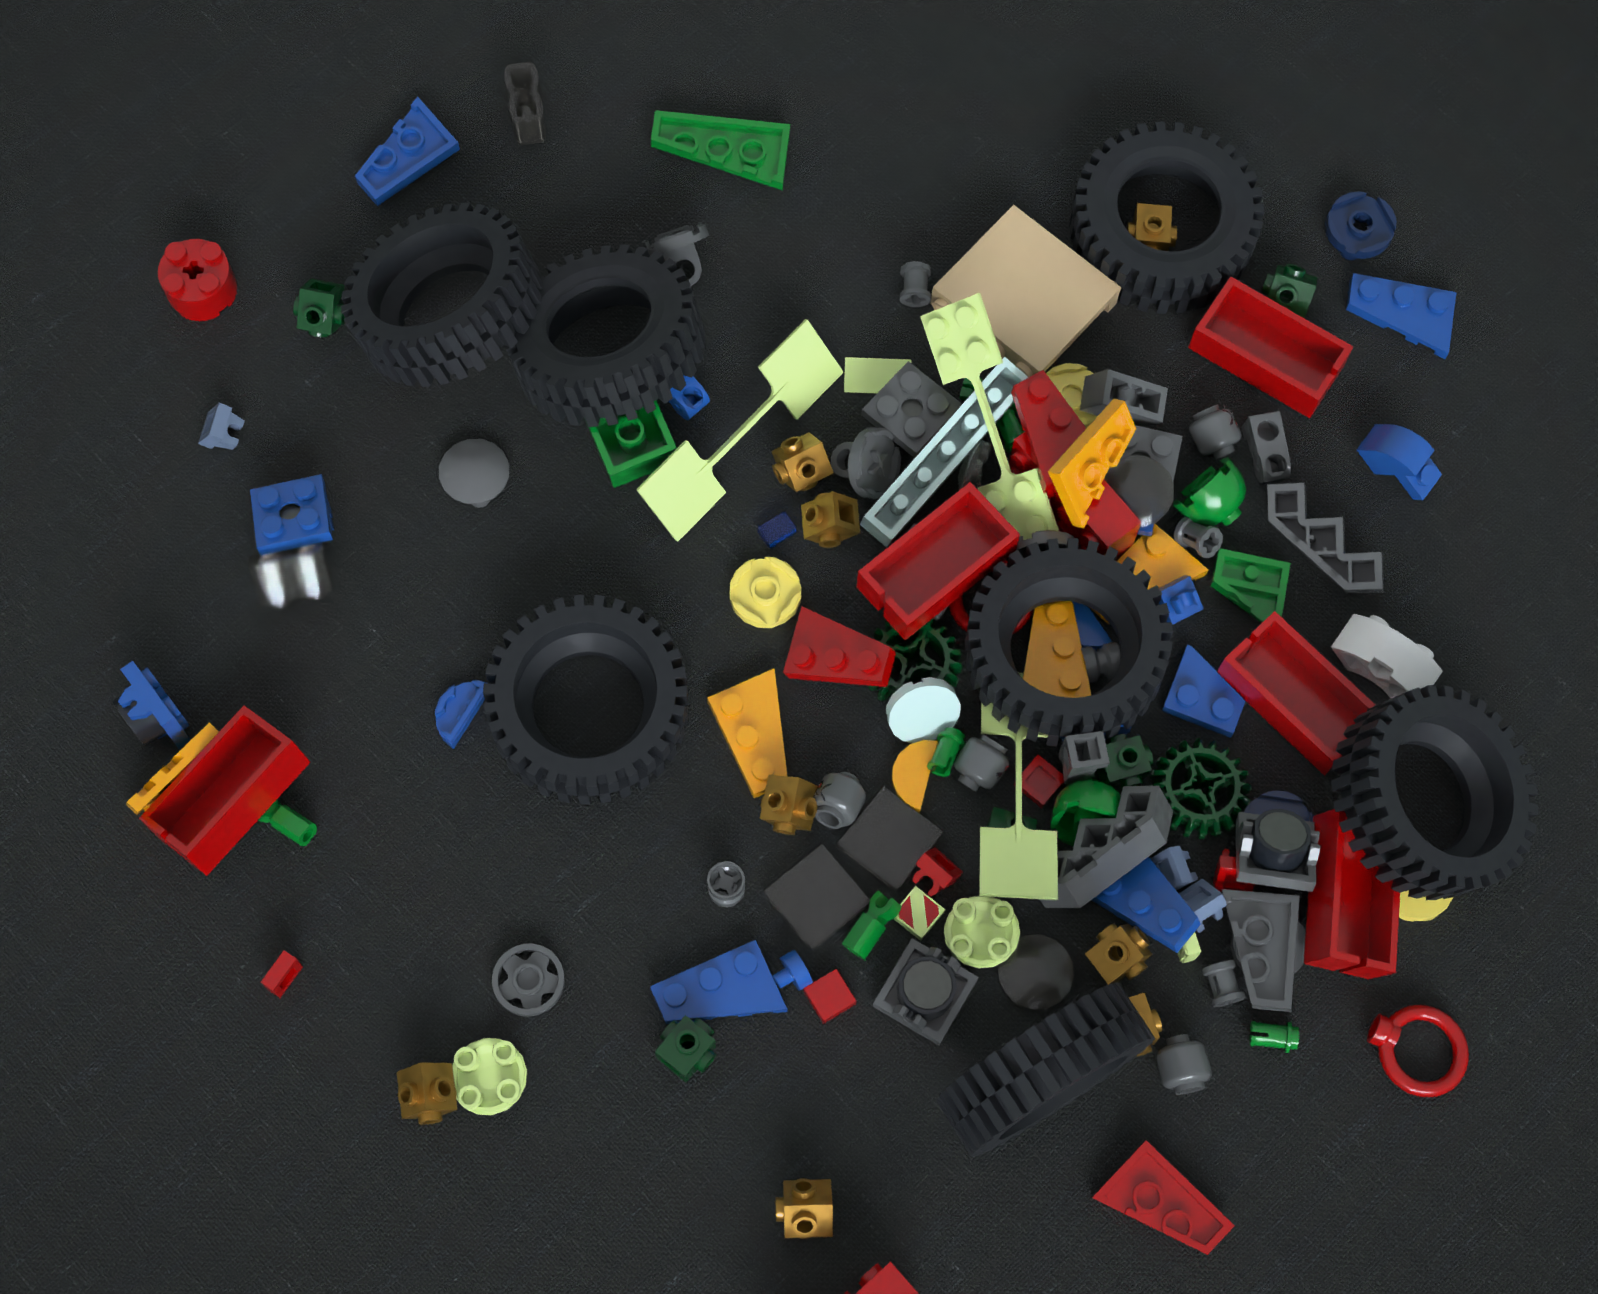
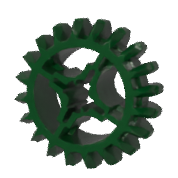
M932 618L926 625L907 639L915 641L913 644L905 647L896 644L906 640L901 637L888 621L885 622L886 631L879 628L874 631L876 641L891 647L896 652L893 668L900 674L898 682L890 677L887 687L868 686L870 690L880 689L877 697L879 701L891 697L902 685L911 681L922 680L921 678L932 677L941 679L952 687L958 685L959 678L956 674L961 673L962 664L957 662V660L961 658V650L953 648L956 644L954 636L944 638L947 631L945 625L937 630L933 629L934 620ZM927 645L937 653L942 667L935 665V661L926 655L925 649ZM917 652H919L918 664H915V668L911 667L906 675L907 662L909 663L910 659L914 660Z
M1200 738L1195 739L1192 748L1185 740L1181 741L1179 751L1173 747L1168 748L1166 751L1167 758L1159 757L1156 762L1158 769L1152 770L1150 778L1155 782L1150 786H1160L1173 810V821L1170 824L1171 831H1175L1181 825L1185 827L1183 830L1184 837H1189L1193 829L1196 830L1200 840L1206 837L1208 830L1212 836L1218 837L1221 834V827L1227 831L1232 830L1235 825L1233 820L1237 819L1239 812H1243L1242 808H1246L1250 804V799L1245 795L1251 791V785L1242 782L1249 775L1248 770L1236 769L1241 760L1240 757L1233 758L1231 761L1227 758L1230 752L1229 747H1225L1221 753L1216 751L1217 745L1215 740L1210 741L1207 748H1203V742ZM1202 765L1214 769L1217 773L1207 772ZM1184 766L1186 770L1184 775L1186 783L1181 784L1177 790L1172 791V773ZM1197 784L1199 788H1206L1207 791L1203 794L1201 789L1194 790V785ZM1227 787V806L1216 812L1214 808L1216 803L1214 794ZM1182 804L1192 805L1196 808L1198 814L1187 810Z

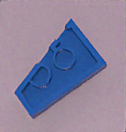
M418 96L411 104V110L403 120L399 119L392 128L393 133L383 145H379L355 175L358 185L377 206L460 150L458 141Z
M1353 273L1349 284L1347 311L1383 329L1389 327L1405 335V340L1415 345L1419 342L1435 350L1434 354L1443 359H1446L1449 354L1456 292Z
M1149 857L1091 900L1130 925L1137 926L1143 933L1176 953L1180 951L1201 925L1197 915Z
M756 940L650 986L666 1024H670L673 1020L679 1023L685 1015L694 1021L696 1018L712 1020V1018L736 1015L741 1017L765 1012H787V1007Z

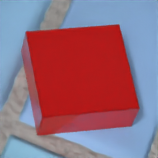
M1037 755L1022 772V793L1040 808H1043L1064 784L1063 774L1040 755Z
M284 950L264 976L261 983L268 991L281 998L303 966L297 958Z
M837 969L803 989L823 1024L856 1005L857 1002Z

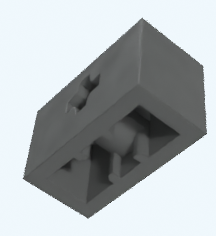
M1106 369L1085 376L1080 411L1098 416L1113 399L1123 400L1126 402L1136 426H1152L1163 422L1168 388Z

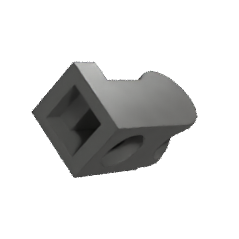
M1280 411L1249 416L1241 428L1244 440L1248 442L1251 458L1253 457L1254 472L1258 482L1264 483L1289 478L1291 463Z
M1103 731L1065 736L1059 750V759L1063 766L1065 785L1080 780L1096 779L1095 771L1099 768H1106L1110 764Z

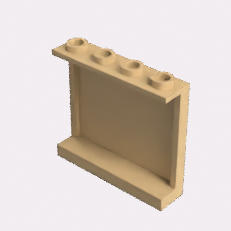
M1013 205L933 286L930 304H932L934 310L980 293L1002 359L1005 356L1025 375L1030 377L1041 370L1046 371L1103 310L1108 313L1117 304L1121 287Z

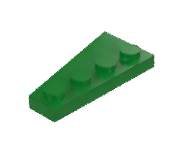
M655 110L651 147L783 191L790 124Z

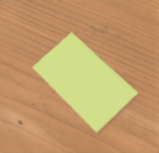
M845 357L844 392L878 393L908 361L911 363V359Z

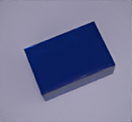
M785 511L758 527V534L769 549L797 532L796 526Z

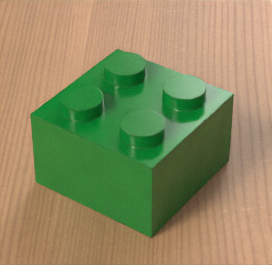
M656 400L654 401L656 410L648 414L644 407L635 410L638 417L636 419L628 421L626 414L618 416V424L608 426L606 418H600L598 427L588 426L613 488L653 473L677 449Z

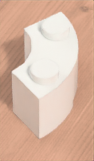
M1353 614L1331 646L1348 671L1360 674L1382 688L1390 698L1418 687L1421 689L1428 685H1434L1443 672L1433 660L1434 654L1429 648L1421 644H1415L1403 634L1389 627L1384 619L1375 615H1371L1368 618Z

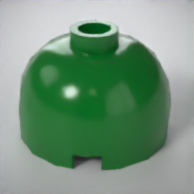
M1228 457L1219 460L1224 465L1216 471L1213 466H1210L1187 485L1181 492L1183 496H1187L1182 502L1177 499L1174 500L1173 506L1183 517H1188L1193 522L1208 527L1215 526L1221 522L1227 526L1240 516L1242 512L1238 507L1245 499L1246 486L1242 474Z
M1097 779L1080 780L1069 784L1056 797L1050 827L1052 831L1054 828L1058 831V839L1074 847L1080 819L1116 818L1121 795L1112 786Z

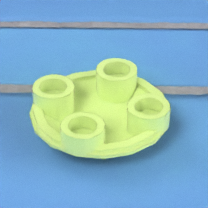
M974 896L961 898L954 903L953 910L948 914L945 923L944 934L946 945L956 959L964 965L980 969L995 967L1006 961L1017 948L1020 929L1013 907L1007 901H1001L990 896Z
M483 1038L460 1048L454 1055L452 1068L457 1092L456 1100L464 1109L477 1115H495L508 1110L519 1100L526 1086L527 1068L523 1056L511 1042L496 1038Z

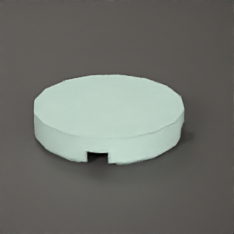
M932 677L921 678L923 682L913 684L911 681L902 685L892 694L886 705V714L889 726L895 736L902 741L910 743L921 740H935L939 732L944 731L947 727H954L960 716L961 704L953 687L946 681Z

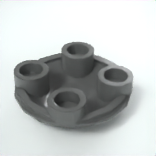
M466 439L454 444L444 453L439 464V481L444 491L454 500L465 504H472L477 508L487 506L490 500L494 499L504 490L510 474V464L504 451L495 443L484 439Z

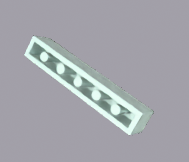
M1005 356L1002 359L1003 363L997 365L982 381L995 424L1014 403L1011 394L1013 386L1028 378ZM975 391L863 517L860 525L885 547L892 543L988 433Z

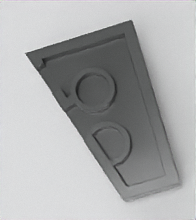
M1222 889L1252 1009L1291 1012L1300 896Z

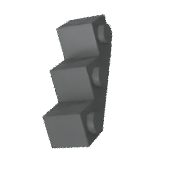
M1305 483L1267 484L1268 521L1273 528L1346 594L1384 593L1382 552L1345 553V523L1343 517L1308 519L1307 488Z
M1123 786L1116 818L1080 819L1073 851H1057L1058 900L1040 899L1045 908L1083 907L1167 843L1173 810L1160 786Z

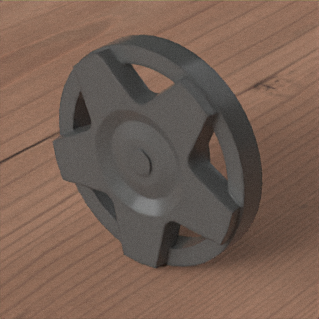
M532 943L517 945L506 951L498 959L492 974V987L497 1000L506 1010L519 1016H536L551 1009L560 999L565 985L564 970L558 957L548 948ZM533 951V954L527 960L516 956V954L521 952ZM549 960L556 966L558 975L547 971ZM503 967L508 975V979L499 986V975ZM544 994H553V996L542 1005V996ZM519 999L523 1008L513 1006L508 1001Z

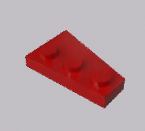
M1041 370L1015 384L1011 394L1023 431H1026L1031 445L1030 453L1033 463L1037 464L1041 477L1040 484L1044 494L1055 487L1048 473L1049 469L1087 428L1045 371Z
M801 606L783 673L789 679L887 687L896 652L879 641Z
M1147 1140L1092 1197L1206 1255L1235 1226Z

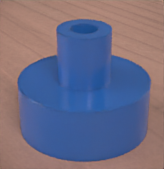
M795 950L780 957L784 969L773 975L780 989L792 982L797 990L800 991L813 983L809 971Z

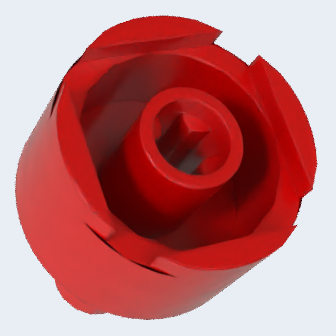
M189 239L181 242H172L165 248V254L158 266V279L169 303L181 316L192 321H207L220 315L219 312L227 305L228 307L232 305L237 294V282L228 259L219 244L203 239Z

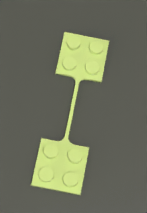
M977 293L920 316L943 385L961 378H967L973 384L1001 468V477L998 481L978 487V490L1016 529L1020 536H1023V540L1032 538V533L1036 531H1059L1047 493L1043 494L1038 468L1020 474L1011 472L979 377L983 370L1003 363L981 294Z
M807 319L758 366L771 385L770 397L710 458L701 459L690 443L685 440L636 489L675 541L678 542L726 493L713 475V465L778 400H781L794 419L798 420L844 373Z
M981 703V734L1006 735L1015 742V824L1009 828L980 827L979 896L1058 900L1057 831L1031 830L1022 823V741L1027 736L1028 728L1021 725L1017 734L1007 728L1009 723L1008 716L1005 715L998 722L992 716L993 703L986 707ZM1039 732L1038 737L1048 738V734Z

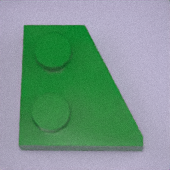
M1220 548L1216 554L1211 587L1262 623L1274 611L1282 617L1291 563Z

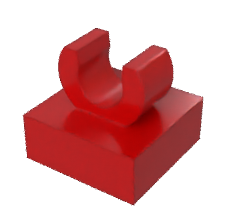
M934 847L925 852L916 862V865L921 870L914 874L912 881L916 884L924 876H929L933 880V887L927 894L931 897L939 893L942 888L945 889L954 884L963 871Z
M1224 849L1222 856L1220 855L1213 878V887L1222 892V889L1252 892L1255 884L1236 881V857H1230L1229 849Z

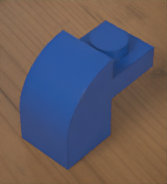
M1375 424L1357 448V452L1374 474L1395 475L1413 500H1424L1442 475L1430 458L1435 451L1434 448L1424 438L1402 426Z

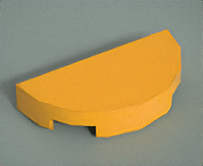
M921 740L908 745L899 753L892 768V786L897 796L903 801L906 808L919 814L930 774L927 765L937 747L938 741Z

